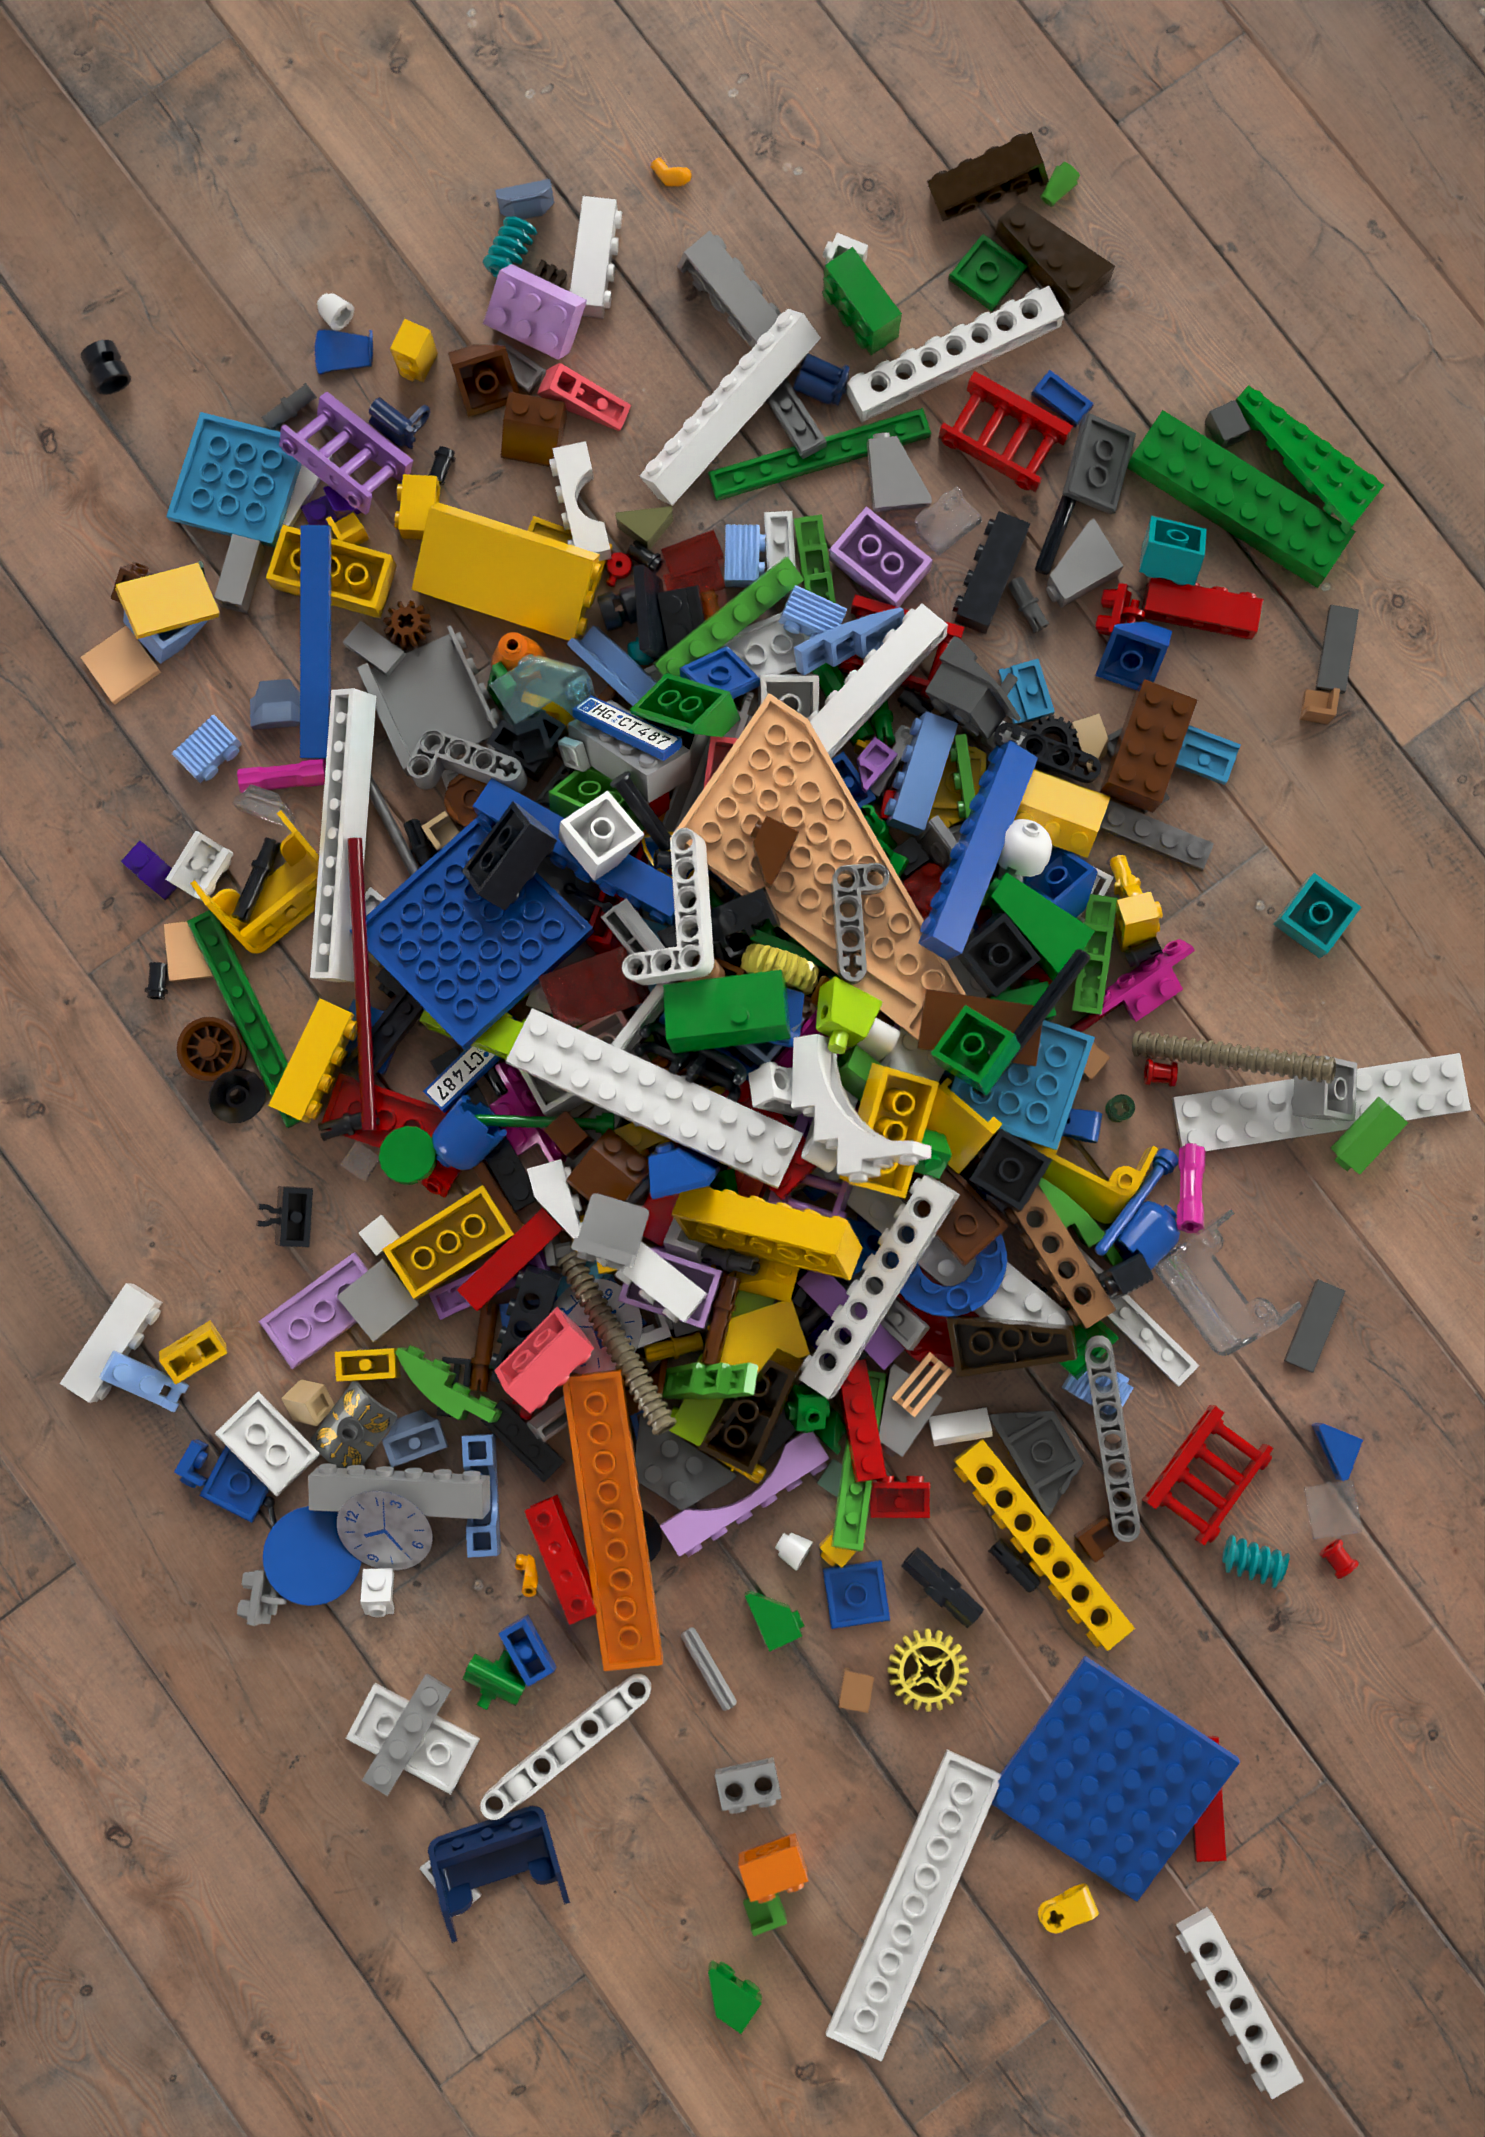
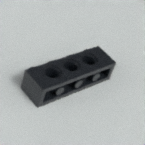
M531 1264L528 1265L525 1272L520 1270L515 1283V1288L519 1289L517 1298H511L506 1311V1315L511 1317L507 1327L502 1325L497 1339V1343L502 1345L499 1354L493 1353L488 1370L493 1371L490 1381L500 1383L494 1370L509 1356L508 1350L517 1348L551 1313L563 1276L562 1274ZM528 1293L536 1294L540 1299V1303L537 1305L529 1304L525 1299V1295ZM518 1321L528 1322L531 1326V1331L521 1332L517 1328L516 1323Z

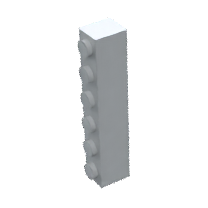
M321 1464L308 1475L309 1510L339 1512L344 1503L357 1494L369 1491H383L407 1499L417 1506L425 1516L483 1519L490 1511V1475H481L479 1471H465L463 1474H452V1471L448 1469H439L431 1473L423 1472L421 1468L394 1471V1468L389 1466L370 1470L365 1469L363 1465L336 1468L335 1464Z

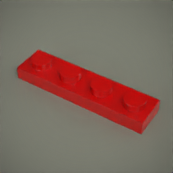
M866 1359L857 1360L839 1389L855 1483L887 1477Z

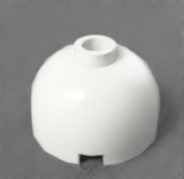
M1028 819L1014 820L1013 824L1006 831L1005 844L997 863L1005 870H1007L1008 866L1017 870L1015 874L1019 876L1032 877L1041 874L1050 860L1052 851L1049 833L1034 821Z

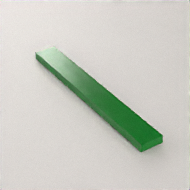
M920 408L824 437L827 441V447L803 460L793 446L709 471L708 477L716 501L867 457L868 439H873V435L877 433H890V437L897 436L902 446L930 438L931 431L924 410Z
M208 910L188 920L187 923L271 1096H273L289 1062L220 920ZM279 1111L287 1128L302 1122Z

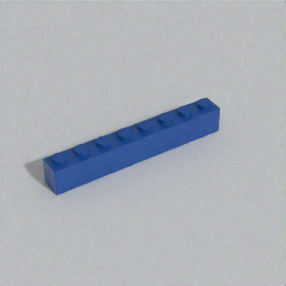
M1011 740L1000 747L996 746L989 755V767L979 780L981 787L969 805L971 812L960 828L961 837L959 842L951 850L950 857L952 859L949 867L941 875L940 882L942 884L939 892L931 900L930 907H932V910L920 928L922 935L918 944L945 960L952 959L963 952L1004 847L1006 831L1013 824L1038 757Z
M490 779L473 805L478 816L477 820L488 828H492L512 801H514L548 828L556 838L557 842L554 844V849L548 856L554 865L561 869H565V867L575 871L574 874L584 882L589 883L591 880L600 885L599 888L609 896L614 897L616 894L624 900L627 898L635 910L638 911L640 908L649 913V917L659 924L663 925L666 922L674 925L676 923L673 878L628 854L618 866L594 881L558 838L560 822L565 818L495 779Z

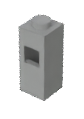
M232 534L214 596L215 601L220 607L248 613L266 551L259 540Z

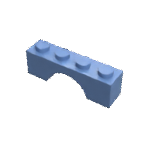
M494 1433L462 1436L464 1471H479L481 1475H490V1511L483 1519L467 1518V1558L498 1556L501 1553L496 1436Z

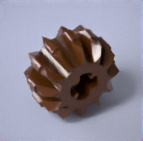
M410 600L407 607H404L401 601L397 603L398 610L389 607L388 612L392 617H385L383 622L388 626L384 629L386 636H391V643L394 645L400 643L401 648L406 650L409 643L412 644L414 649H417L418 640L427 643L428 639L424 633L432 632V627L428 624L432 619L430 614H424L425 608L423 605L415 608L414 601ZM405 622H406L407 624H411V623H412L413 626L410 627V628H409L408 626L403 627V624H404Z

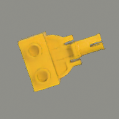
M1118 855L1110 859V866L1116 880L1113 891L1115 895L1119 894L1120 897L1116 903L1114 926H1116L1115 934L1123 952L1128 950L1130 945L1133 948L1156 937L1157 932H1160L1159 919L1163 917L1159 901L1154 902L1152 893H1142L1140 888L1141 881L1138 877L1136 878L1131 874L1126 856Z

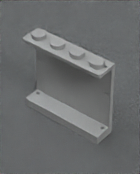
M451 625L447 627L450 634L406 653L404 659L389 677L375 667L370 669L368 663L357 667L368 693L376 696L375 709L407 776L410 775L407 771L408 761L420 737L427 730H439L466 741L480 744L490 738L497 725L501 722L496 709L490 710L485 701L490 696L484 683L478 684L474 677L479 672L472 657L466 659L462 651L467 646L461 633L455 634ZM440 744L434 745L431 750H436Z

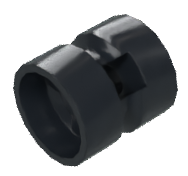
M112 340L96 341L88 345L81 352V359L87 371L91 373V380L99 394L108 395L119 392L131 382V376L125 364L121 361V355Z
M634 584L621 588L616 595L611 591L597 596L608 632L623 627L626 621L629 624L637 623ZM621 605L623 611L615 612V608Z

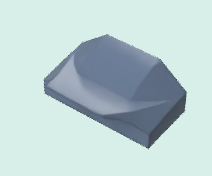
M550 179L495 190L500 213L507 217L514 216L520 219L543 216L555 203Z
M291 679L259 682L255 696L250 699V721L253 730L300 726V692L294 686Z
M423 1409L397 1418L389 1434L382 1439L391 1467L449 1447L439 1419L432 1418Z

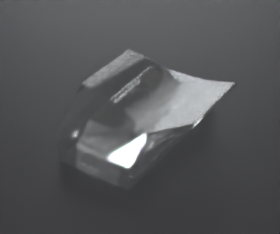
M252 784L242 794L237 795L233 802V805L239 811L284 827L287 826L276 814L280 810H282L293 825L296 820L287 803L282 802L279 794Z

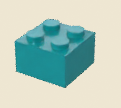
M1151 516L1141 547L1139 572L1144 573L1150 578L1161 577L1172 580L1178 585L1189 584L1195 586L1205 557L1207 529Z
M1313 873L1304 881L1273 925L1320 959L1331 950L1359 912L1361 906L1316 873Z

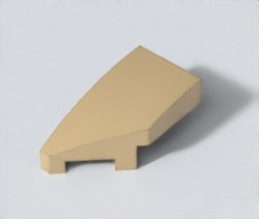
M1100 714L1072 722L1073 729L1076 728L1078 732L1076 737H1079L1078 744L1081 751L1095 756L1099 761L1102 757H1105L1108 752L1107 744L1109 740ZM1087 762L1085 767L1087 769L1088 774L1090 772L1095 773V771L1091 769L1092 764Z

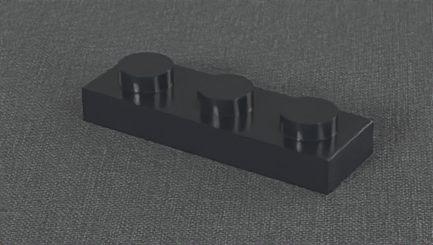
M501 1399L495 1406L496 1409L502 1411L498 1422L489 1423L484 1419L481 1422L545 1483L565 1460L546 1441L543 1442L540 1438H536L527 1426V1422L520 1418Z

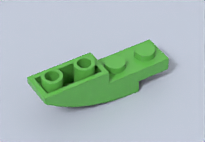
M409 1345L408 1348H397L395 1353L409 1378L429 1400L443 1411L458 1420H466L469 1413H472L489 1423L498 1422L502 1411L495 1408L497 1403L484 1396H481L480 1399L475 1398L469 1394L471 1389L457 1382L453 1386L452 1383L457 1374L449 1370L451 1367L449 1364L437 1358L433 1362L424 1357L425 1352L412 1345Z

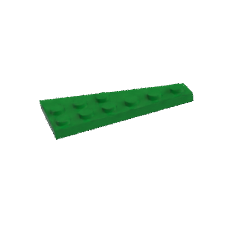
M1248 385L1235 400L1247 424L1253 430L1263 433L1268 439L1265 444L1271 451L1277 449L1285 458L1282 463L1310 494L1318 495L1325 503L1323 509L1329 516L1334 513L1342 522L1340 528L1347 534L1384 487V484L1378 481L1373 474L1366 472L1355 464L1351 458L1344 456L1332 447L1328 441L1321 439L1310 431L1305 424L1298 422L1287 414L1282 407L1276 406L1264 397L1260 391Z

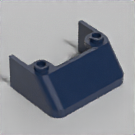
M528 1806L507 1813L498 1820L489 1819L438 1836L428 1846V1855L441 1913L452 1943L458 1941L453 1916L462 1914L471 1907L473 1903L472 1889L529 1870L532 1880L537 1884L546 1885L557 1881L564 1905L570 1903L543 1809L538 1806Z

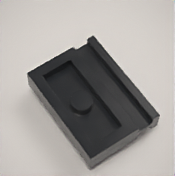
M699 585L657 593L668 650L706 621Z

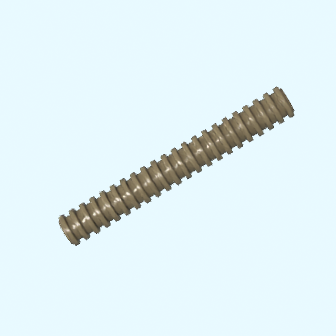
M1140 1030L1134 1034L1132 1041V1052L1137 1057L1140 1054L1144 1058L1151 1055L1152 1059L1160 1057L1161 1060H1166V1058H1169L1172 1062L1178 1059L1180 1063L1186 1060L1188 1064L1196 1062L1197 1065H1202V1063H1205L1208 1067L1214 1064L1216 1068H1220V1066H1224V1069L1233 1067V1070L1236 1071L1242 1068L1243 1072H1247L1250 1069L1252 1073L1260 1071L1264 1075L1270 1072L1271 1076H1275L1278 1073L1280 1077L1288 1075L1292 1079L1294 1076H1298L1299 1080H1303L1304 1077L1308 1081L1316 1079L1320 1083L1322 1080H1326L1327 1084L1332 1083L1336 1072L1334 1057H1330L1328 1060L1325 1056L1316 1058L1314 1054L1307 1057L1306 1053H1302L1299 1056L1297 1052L1288 1054V1051L1285 1050L1279 1053L1277 1049L1270 1052L1269 1048L1260 1050V1047H1255L1251 1049V1046L1248 1045L1242 1048L1241 1044H1237L1234 1047L1232 1043L1224 1045L1223 1042H1218V1044H1215L1212 1040L1206 1043L1204 1039H1200L1198 1042L1196 1038L1187 1040V1037H1182L1179 1039L1176 1035L1170 1038L1168 1034H1164L1162 1037L1159 1033L1152 1035L1151 1032H1146L1143 1034Z
M578 1251L568 1253L557 1263L558 1268L563 1269V1276H567L566 1282L571 1284V1291L576 1292L575 1298L580 1300V1307L585 1308L584 1314L590 1316L588 1321L594 1323L593 1330L598 1331L597 1337L599 1339H603L602 1345L607 1347V1354L612 1355V1363L616 1362L615 1368L622 1369V1377L625 1378L624 1384L626 1387H630L629 1393L631 1395L634 1394L633 1400L635 1403H639L638 1409L644 1411L642 1414L643 1418H648L647 1425L653 1427V1435L665 1433L674 1427L676 1419L671 1418L672 1412L666 1409L667 1403L665 1401L662 1402L663 1396L661 1393H657L658 1387L652 1385V1377L648 1378L649 1372L647 1369H643L644 1363L642 1361L639 1362L640 1356L638 1353H634L635 1347L629 1345L631 1342L630 1338H625V1330H621V1323L616 1322L617 1316L611 1313L613 1311L612 1307L607 1306L608 1300L603 1298V1291L598 1290L599 1284L593 1282L595 1277L589 1275L590 1269L585 1267V1260L577 1258Z

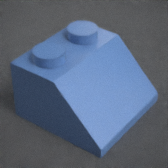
M124 610L123 622L134 634ZM207 620L138 640L161 664L181 651L206 624Z

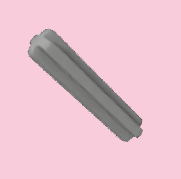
M694 1627L685 1630L681 1634V1639L719 1705L724 1711L731 1709L736 1705V1699Z

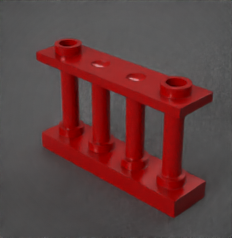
M974 371L967 386V392L971 395L970 399L953 427L943 422L938 438L942 439L941 441L951 449L958 448L1011 478L1021 489L1032 490L1036 493L1042 479L1036 475L1038 469L1053 444L1059 443L1064 446L1073 426ZM985 401L994 406L995 411L976 441L962 432L980 402ZM1010 415L1019 420L1020 424L1000 455L988 448L987 445L1003 418ZM1035 429L1043 434L1044 439L1025 469L1011 460L1028 431Z
M855 594L851 614H855V617L859 619L899 607ZM904 609V615H905L909 610ZM944 621L948 624L947 636L938 645L928 680L910 674L900 686L910 689L915 688V691L921 692V696L930 699L925 691L942 664L939 658L954 636L962 638L965 628L963 626ZM855 654L837 666L841 672L849 674L854 669L858 671L864 663L863 660L857 659Z
M1215 1405L1208 1406L1142 1499L1143 1502L1154 1509H1157L1159 1505L1161 1507L1166 1506L1200 1531L1195 1540L1204 1546L1207 1542L1212 1543L1221 1531L1219 1525L1258 1470H1264L1272 1459L1270 1453L1274 1449L1267 1444H1262L1257 1449L1223 1424L1224 1420L1221 1419L1225 1412ZM1210 1433L1213 1435L1218 1434L1251 1459L1242 1473L1235 1470L1206 1448L1207 1445L1204 1442ZM1193 1457L1196 1459L1201 1458L1234 1483L1225 1497H1222L1189 1472L1190 1469L1187 1466ZM1176 1481L1178 1483H1185L1217 1507L1207 1522L1172 1497L1170 1489Z
M556 1494L530 1505V1508L524 1510L569 1625L597 1614L598 1612L593 1601L590 1573L559 1495Z

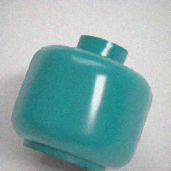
M636 637V641H630L627 644V654L638 665H649V663L654 662L651 657L639 650V637Z

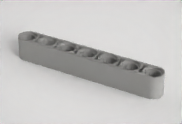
M1094 1336L1086 1344L1085 1359L1112 1527L1115 1536L1119 1540L1130 1542L1135 1540L1140 1533V1516L1113 1347L1106 1337ZM1096 1347H1102L1107 1351V1354L1102 1358H1097L1091 1354V1350ZM1106 1376L1112 1382L1108 1386H1100L1096 1383V1379ZM1105 1405H1111L1116 1409V1412L1111 1415H1105L1100 1409ZM1109 1434H1116L1121 1439L1118 1443L1113 1444L1107 1442L1105 1437ZM1116 1462L1121 1463L1125 1466V1469L1115 1472L1110 1469V1465ZM1119 1491H1125L1130 1496L1126 1500H1119L1114 1495ZM1122 1520H1130L1134 1525L1127 1529L1121 1527L1119 1523Z

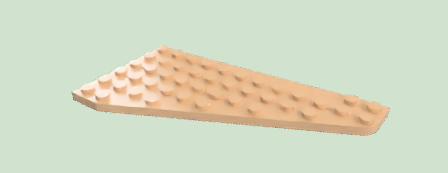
M769 693L676 830L688 828L704 839L707 850L708 869L741 896L765 886L752 847L754 838L750 837L757 821L763 823L766 816H769L798 831V837L772 888H765L780 920L781 925L778 927L837 975L831 890L832 876L836 869L844 865L869 863L884 865L890 875L885 889L880 893L861 895L867 970L863 979L853 984V986L883 1001L880 1011L918 1041L926 989L966 995L947 960L918 944L922 935L920 928L924 920L810 721ZM692 839L686 842L684 850L690 848ZM873 871L867 874L870 884L878 886L883 883L880 873ZM840 874L837 877L838 884L843 888L853 885V879L850 875ZM844 903L840 906L839 910L842 916L850 918L855 915V908L850 903ZM845 933L842 935V942L845 946L852 948L858 944L855 934ZM859 952L852 955L843 954V957L849 956L850 964L844 970L845 972H850L851 977H855V974L860 971L859 968L854 967L853 963L854 956H859Z

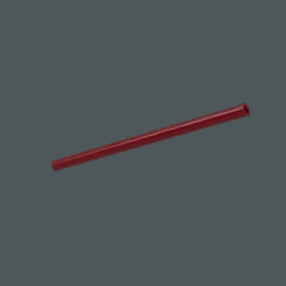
M348 838L362 1131L377 1130L363 845L362 838Z

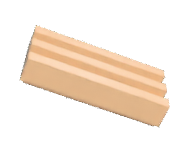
M929 1352L891 1398L915 1417L953 1371ZM930 1361L935 1365L906 1400L901 1399L902 1394ZM941 1369L943 1371L941 1376L916 1406L912 1408L910 1406L911 1402L936 1372Z

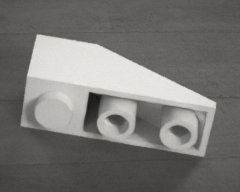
M560 1159L528 1168L527 1171L536 1200L573 1239L574 1237L578 1238L582 1226L578 1212L582 1211V1205L578 1194L573 1195L571 1186L566 1182V1179L572 1173L571 1166L565 1167V1164Z

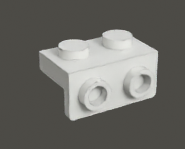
M195 831L165 880L202 901L190 883L195 880L211 896L220 875L229 868L233 852L217 844L202 833Z

